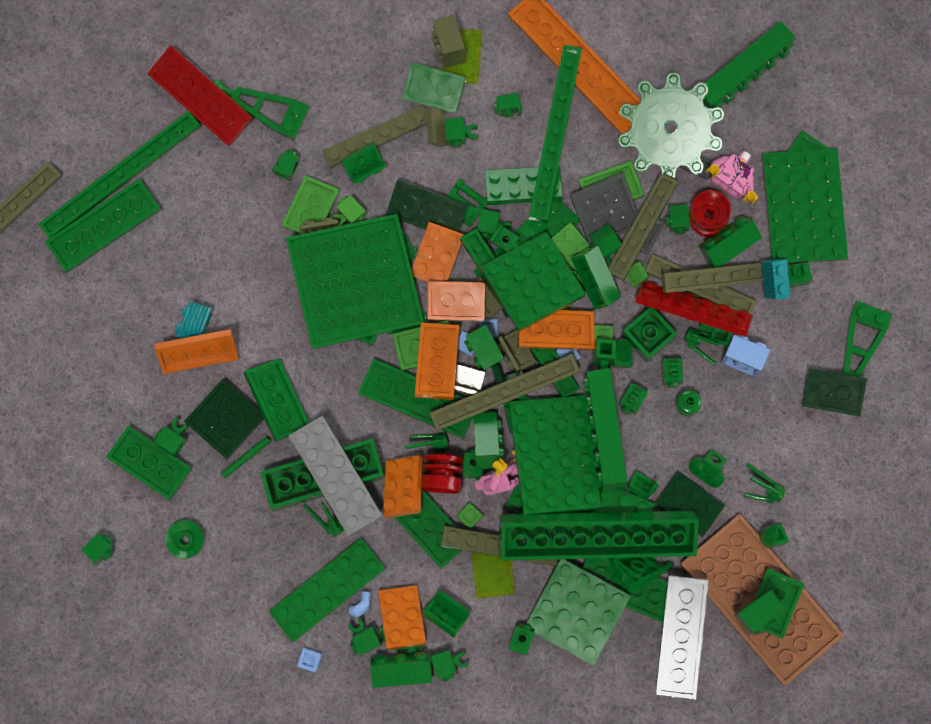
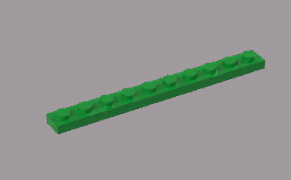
M563 45L529 220L548 222L582 51L580 47Z
M187 111L38 223V225L51 238L81 218L201 127L200 124Z
M474 229L459 240L484 277L480 266L496 258L478 230ZM529 348L541 367L560 359L554 349ZM572 376L553 383L560 397H568L580 389Z

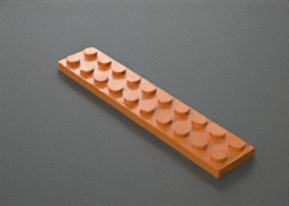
M523 0L508 13V17L558 70L563 45L582 48L575 87L620 134L630 131L631 122L621 116L620 108L624 104L636 106L641 100L545 0Z

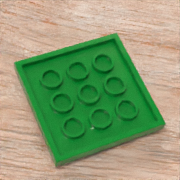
M547 232L480 266L481 272L518 332L584 298L586 295Z
M560 559L526 626L531 627V631L535 632V634L594 666L631 595L565 559Z

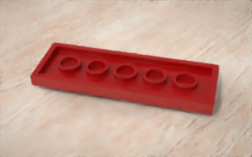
M171 45L147 73L227 146H231L253 118Z
M643 282L635 300V303L747 337L753 315L744 310L737 311L727 305L714 304L708 299H698L689 293H663V287L657 286L653 282Z

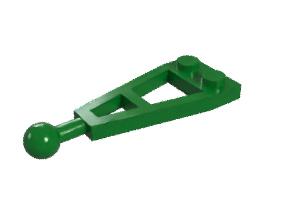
M220 80L213 81L252 117L277 134L295 140L310 106L291 98L236 87L234 91L225 87ZM240 96L257 98L254 108L239 100ZM265 100L289 106L280 126L259 113Z
M858 301L855 302L848 324L842 374L860 377L886 334L893 314ZM856 323L879 331L868 351L853 346ZM852 354L864 358L856 372L850 371Z

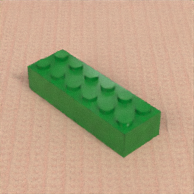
M782 21L777 23L704 83L708 87V92L703 99L704 106L712 109L715 107L721 108L725 103L727 105L735 99L734 95L738 92L743 93L749 87L748 84L751 81H758L763 76L762 72L766 69L770 71L777 64L776 61L779 58L784 59L791 53L790 49L794 46L793 42L796 36Z
M611 369L587 371L586 378H583L584 383L582 387L583 394L587 395L585 402L586 410L590 413L588 424L590 432L593 433L591 434V444L593 450H595L594 465L598 469L597 485L601 488V494L625 491L627 476Z
M373 438L342 447L364 485L385 479ZM303 459L260 472L272 512L325 497Z

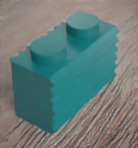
M787 259L761 261L764 298L775 300L790 298Z
M189 301L188 306L185 305L182 310L183 320L177 324L175 329L177 339L205 334L213 314L212 309Z

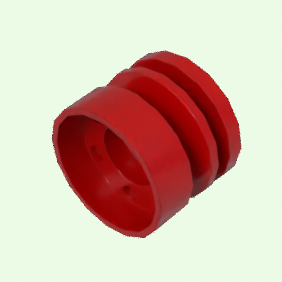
M714 190L703 191L695 197L689 212L690 227L695 233L702 237L710 238L717 235L721 229L727 226L731 214V205L727 197Z
M444 453L424 455V462L430 464L423 465V469L431 472V474L422 476L421 490L446 494L461 493L462 479L454 477V474L463 473V468L457 466L464 465V459Z

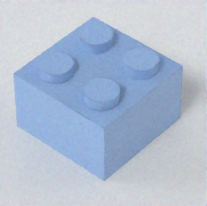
M734 335L726 348L721 363L756 378L764 367L770 349L766 348L767 346L763 343L748 341V337Z

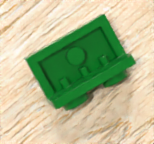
M373 142L340 160L349 179L354 184L364 182L367 177L378 174L383 168L387 167Z
M441 590L436 593L433 600L422 613L425 618L453 638L471 614L465 606L460 605Z

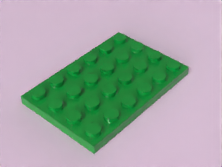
M838 148L763 153L762 164L771 259H787L788 264L848 260Z
M585 395L512 401L508 403L523 514H555L601 509Z

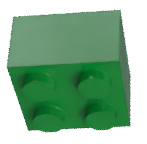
M649 307L622 331L621 336L629 340L632 348L648 363L676 338L677 333L654 308Z
M486 325L465 336L467 340L464 341V344L469 353L471 351L474 352L476 357L473 360L478 369L482 368L485 371L504 361V357Z
M770 590L733 616L747 635L753 633L755 636L767 628L765 624L768 622L770 624L775 623L782 618L783 615L781 613L786 609L773 591Z

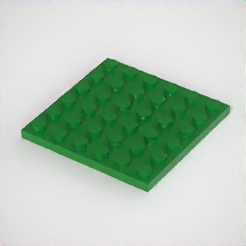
M398 214L286 237L285 240L312 350L416 327L424 323Z

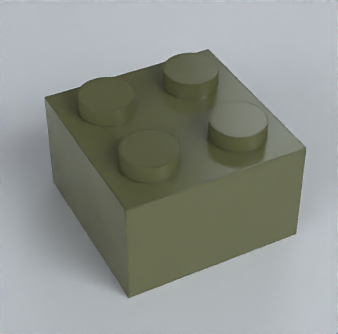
M455 14L433 20L431 37L434 46H436L439 63L442 62L444 68L466 63L465 47Z

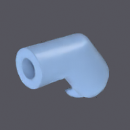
M362 591L361 601L349 608L351 616L360 617L369 610L371 592Z

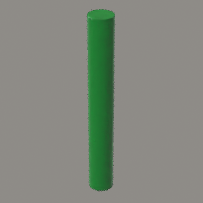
M267 436L222 471L221 474L226 479L271 443Z

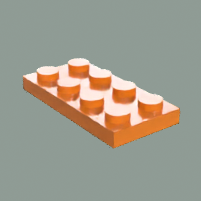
M559 310L518 332V348L593 351L595 349L594 311Z
M421 323L415 397L454 400L459 325Z
M231 329L154 344L163 374L239 360Z

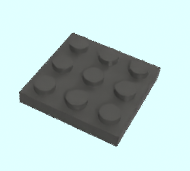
M623 173L570 194L589 244L593 243L589 236L607 224L610 225L617 236L628 232L638 215Z

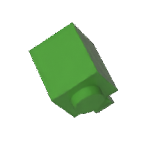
M350 195L338 202L337 211L340 215L334 214L330 218H333V220L338 219L340 221L338 226H342L346 222L348 224L360 222L367 215L363 207Z

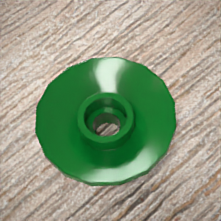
M180 520L168 529L165 536V544L173 556L180 559H189L201 551L204 544V534L195 522ZM184 537L189 538V542L187 544H184L182 542V539Z

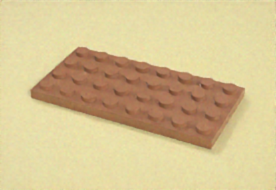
M741 514L736 516L698 548L697 556H689L680 564L691 578L709 580L707 597L783 686L790 683L844 636L804 588L783 639L764 631L755 636L753 633L749 635L745 633L733 615L754 601L766 569L769 568L792 579H797L773 551L760 542L759 535Z

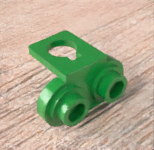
M711 449L705 459L701 457L693 458L689 463V470L708 486L718 488L725 479L720 470L727 459ZM712 456L718 458L720 463L715 464L712 462Z

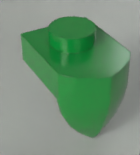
M625 338L616 342V357L612 363L614 368H632L633 366L632 344Z
M638 471L632 473L626 489L642 499H647L656 492L658 482L656 479L650 480Z
M782 524L767 526L760 531V542L767 548L785 545L789 542Z

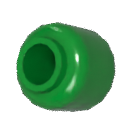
M692 390L681 392L675 402L677 412L685 417L695 415L702 405L700 396Z

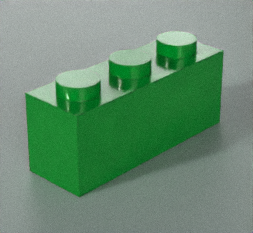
M742 216L737 218L729 227L721 229L714 237L706 239L699 248L709 266L713 268L721 267L762 239V236L754 220Z
M599 246L586 248L571 258L594 310L608 307L621 297Z
M483 412L473 416L476 469L493 468L492 465L495 461H499L500 458L503 460V448H499V445H502V434H498V431H501V420H497L496 412Z
M416 652L412 655L399 653L389 657L378 655L371 658L372 688L432 683L430 653Z

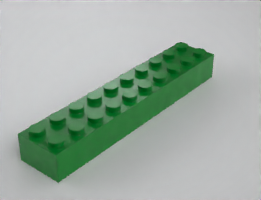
M694 511L499 515L498 553L501 561L697 556L699 519Z

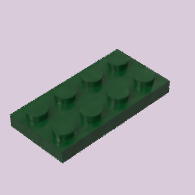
M398 179L385 215L398 214L400 221L424 230L427 229L428 223L432 222L460 232L469 205Z

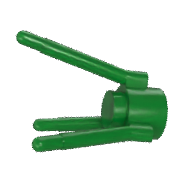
M690 328L684 342L689 343L687 347L693 349L713 366H716V362L695 345L699 346L701 341L719 346L720 343L703 337H711L712 333L701 331L697 328Z
M445 434L410 435V438L430 439V441L404 447L405 449L431 445L432 450L436 449L431 454L444 453L443 449H448V443Z
M747 463L746 466L770 483V485L750 477L751 481L767 489L765 495L768 497L745 493L744 497L767 501L771 504L774 501L780 503L786 489L780 487L781 484L774 482L757 468Z
M323 502L321 506L330 520L327 522L328 526L306 504L303 505L307 512L325 529L328 535L331 534L335 537L345 531L338 518L332 517Z

